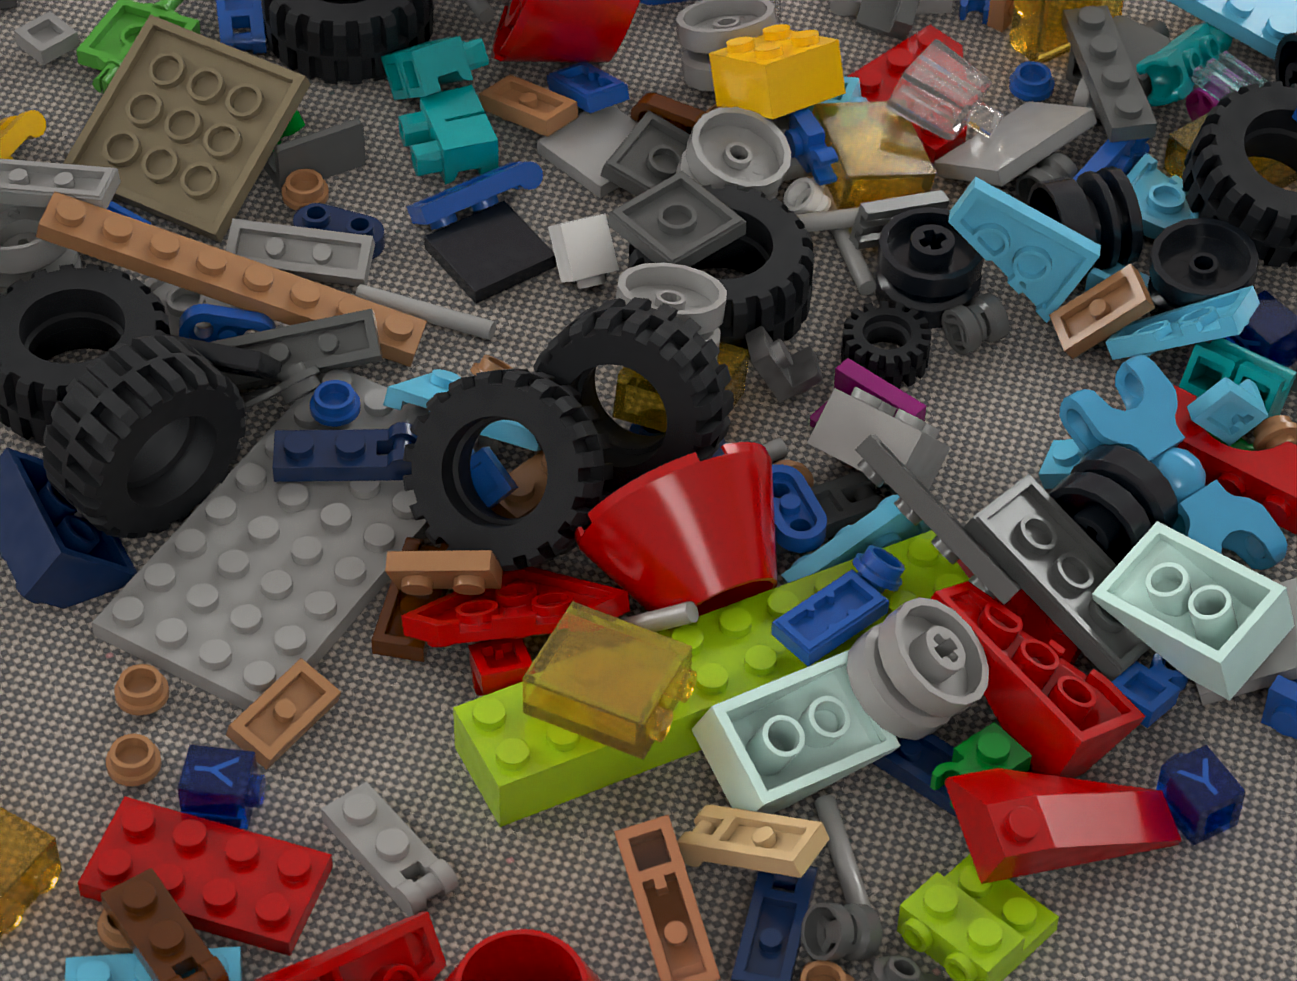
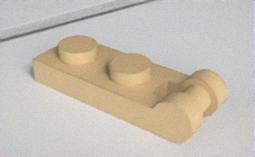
M705 805L694 819L695 828L692 831L684 832L677 842L684 863L692 867H699L703 862H710L801 878L830 838L822 822L723 806Z

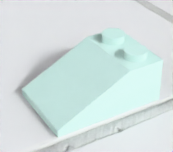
M1158 521L1092 593L1093 600L1184 676L1229 701L1295 626L1286 587Z
M848 651L713 705L691 729L732 808L773 814L892 753L901 746L895 735L881 728L863 710L853 693L847 673Z

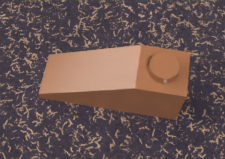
M669 814L614 831L660 980H721Z

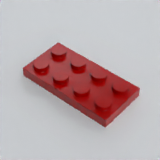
M124 796L81 875L78 887L80 896L102 902L101 893L152 868L194 929L291 956L333 869L332 854Z

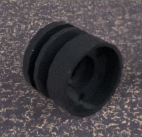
M1110 166L1102 168L1097 172H1084L1077 177L1076 181L1073 178L1064 176L1041 181L1031 187L1028 196V206L1101 245L1100 257L1086 274L1094 266L1100 270L1113 268L1117 263L1126 266L1138 261L1143 248L1142 214L1132 184L1121 169Z

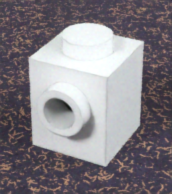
M606 214L593 215L548 226L561 283L576 281L578 289L606 283L604 274L619 270Z

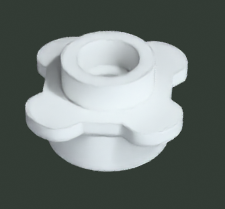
M803 177L795 180L787 188L784 194V204L790 212L793 211L795 214L828 211L830 208L831 198L825 194V185L819 186L813 177L811 179Z

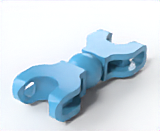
M1144 355L1133 356L1123 362L1117 371L1115 387L1126 407L1125 411L1112 408L1095 391L1088 389L1076 391L1063 399L1059 412L1060 419L1084 455L1099 445H1119L1142 455L1153 463L1166 477L1178 502V518L1172 528L1173 530L1220 554L1222 553V548L1234 551L1253 569H1268L1283 561L1288 544L1283 532L1266 508L1250 498L1234 496L1228 493L1217 479L1205 486L1206 473L1200 460L1189 450L1177 448L1185 439V436L1176 425L1175 420L1178 407L1176 390L1149 357Z

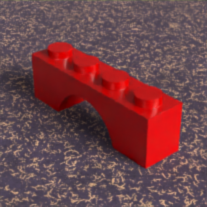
M1173 385L1178 400L1175 414L1176 425L1185 436V439L1177 448L1189 450L1200 460L1206 473L1205 486L1217 479L1228 493L1234 496L1247 497L1262 504L1278 526L1297 535V445L1286 441L1274 448L1260 451L1241 450L1227 446L1213 438L1204 428L1191 420L1187 406L1196 400L1197 396Z

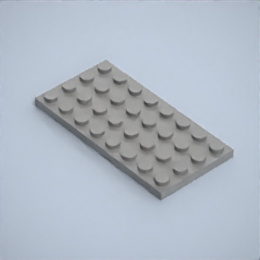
M336 369L321 373L317 377L320 383L329 380H342L353 387L360 398L361 410L358 417L351 423L343 426H325L318 423L310 412V399L315 391L296 400L231 470L223 483H219L92 621L94 636L243 710H246L300 658L315 668L390 580V577L385 572L387 551H402L407 537L424 540L426 537L424 534L425 530L430 525L426 519L415 520L409 506L417 503L414 490H404L403 480L274 482L272 467L275 430L389 429L391 425L399 422H407L413 425L417 416L428 415L429 410L411 403L403 405L401 410L384 406L387 387L349 370ZM479 435L473 449L477 452L482 447L489 446L496 455L499 452V440Z

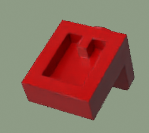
M504 638L468 645L473 688L478 696L487 695L536 677L534 664L522 639Z

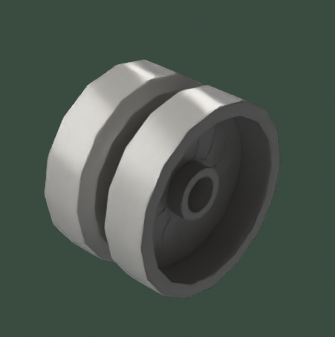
M702 0L680 11L675 21L678 42L686 49L681 56L684 81L688 86L700 91L715 92L709 53L727 47L726 42L730 39L737 37L754 38L763 35L764 28L777 25L773 3L770 0Z
M739 107L716 108L703 114L693 126L687 141V148L677 166L676 174L683 171L701 186L711 185L712 189L724 188V184L736 185L738 190L749 192L750 189L763 192L765 198L771 201L777 197L778 188L783 183L790 168L791 149L786 136L772 121L764 118L757 112Z
M644 263L630 267L619 275L616 299L621 298L628 304L634 297L645 298L652 301L651 308L657 309L663 303L678 310L677 318L684 322L689 318L693 319L702 327L697 333L705 342L713 339L719 348L721 330L718 327L723 323L727 290L718 279L704 271L686 265L671 263Z
M918 597L903 603L890 613L883 623L873 626L857 638L848 651L847 673L852 691L863 710L881 728L899 738L919 740L931 735L945 725L952 716L963 712L980 700L988 687L989 666L983 646L972 628L956 611L937 600Z

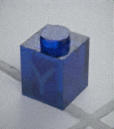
M1264 290L1257 294L1260 304L1249 319V324L1243 328L1240 335L1225 337L1224 339L1285 367H1290L1297 361V315Z
M189 745L177 788L181 812L236 828L248 829L253 808H262L266 791L265 775H259L257 772L255 752Z
M1207 745L1187 754L1182 752L1170 757L1161 766L1156 790L1163 791L1176 827L1192 846L1238 825L1246 793L1244 788Z

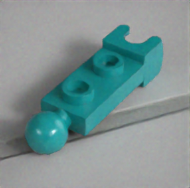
M1208 22L1191 26L1156 54L1149 55L1140 61L1136 66L1137 73L1139 75L1147 73L1152 82V92L1147 96L1149 105L1151 107L1161 106L1182 100L1193 91V86L1221 65L1220 55L1228 51L1233 37L1208 24Z

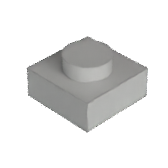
M51 11L14 30L16 45L43 66L79 46L78 32Z

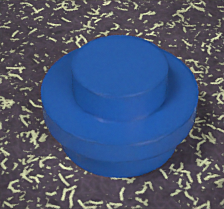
M1028 61L1021 63L1016 67V70L1009 79L1011 93L1025 102L1043 101L1049 98L1054 91L1055 81L1051 71L1040 62Z
M329 380L321 383L315 389L310 399L312 417L318 423L325 426L337 427L349 424L358 417L361 410L358 394L349 383L342 380Z
M869 545L864 553H857L852 561L854 567L858 570L857 574L880 593H883L885 589L897 591L902 584L900 576L905 570L904 565L895 556L880 547Z

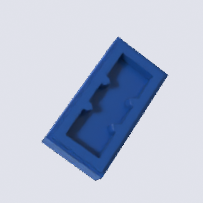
M580 62L549 73L546 76L550 91L577 101L578 107L589 114L630 99L626 83L588 62Z
M851 569L772 622L771 635L806 666H810L888 613L889 600Z

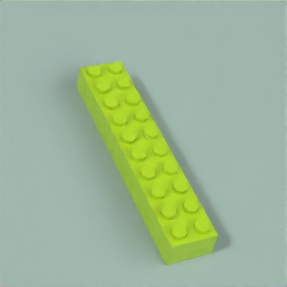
M932 530L882 548L895 556L905 567L904 572L900 576L902 584L897 591L885 589L881 593L889 600L888 613L811 665L850 650L857 638L873 626L883 623L886 617L903 603L918 597L931 599L935 591L968 581V576L957 561L954 564L950 563L931 543L937 536ZM853 559L698 616V620L695 623L652 633L453 707L455 749L499 826L508 825L702 750L691 729L713 705L809 667L771 635L772 622L851 569L858 573V570L852 563Z

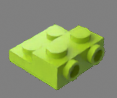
M969 854L946 876L936 872L900 904L897 932L901 934L904 941L913 950L926 953L944 967L954 981H1003L1057 930L1059 916L1009 879L981 884L971 854Z

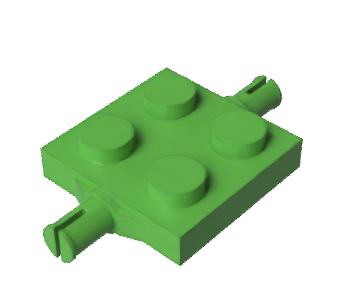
M118 0L76 50L78 64L101 71L92 82L95 90L99 93L103 90L104 94L149 15L201 34L199 20L175 12V9L184 0H160L154 4L139 3L132 0Z

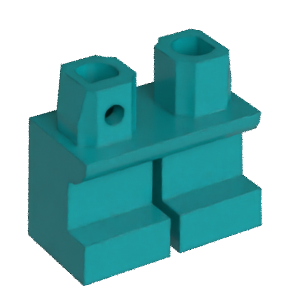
M460 36L428 41L381 56L394 100L427 96L441 91L440 85L473 80L471 70L489 65V59L482 38L464 42Z
M472 84L420 97L419 112L398 116L399 136L404 147L410 146L412 166L417 177L439 172L444 184L447 185L456 179L458 172L477 169L479 175L499 167L498 139L486 113L484 114V109Z
M1220 338L1212 340L1210 344L1206 342L1195 344L1179 387L1196 395L1198 398L1225 376L1237 385L1246 379H1250L1257 385L1269 416L1267 418L1281 414L1297 372L1226 339Z

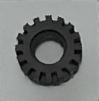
M880 301L879 308L876 309L872 302L864 304L863 312L856 308L851 312V318L847 317L844 322L841 363L849 358L898 389L901 388V381L909 387L915 384L916 377L921 379L925 374V368H928L932 335L931 329H928L929 322L925 317L919 319V311L914 308L908 313L904 312L905 304L897 302L895 308H888V301ZM888 342L900 347L896 349H882L872 344Z

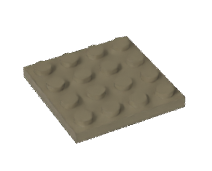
M149 15L63 164L118 168L121 182L113 198L221 243L231 226L232 218L235 219L311 84L306 76Z

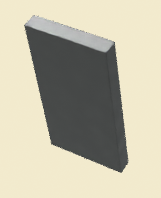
M1027 474L973 516L964 526L969 534L1111 682L1151 648L1093 600L1092 593L1117 565L1031 475Z

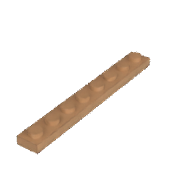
M54 191L37 228L36 237L244 310L263 313L269 318L287 325L372 309L375 313L383 358L408 367L412 365L427 323L426 320L56 191Z

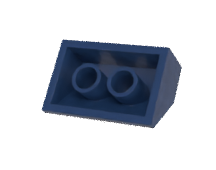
M6 448L0 455V556L7 563L16 581L15 586L20 595L35 604L45 603L65 609L123 588L135 576L137 571L120 539L106 535L103 531L95 528L50 484L47 479L43 459L10 448Z

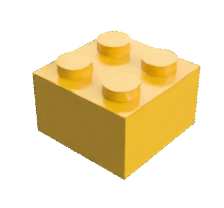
M787 24L772 25L763 29V35L754 38H733L726 42L727 47L709 53L717 107H739L757 112L764 118L776 119L846 93L839 39L819 36V31L817 30L793 31L790 30V25Z

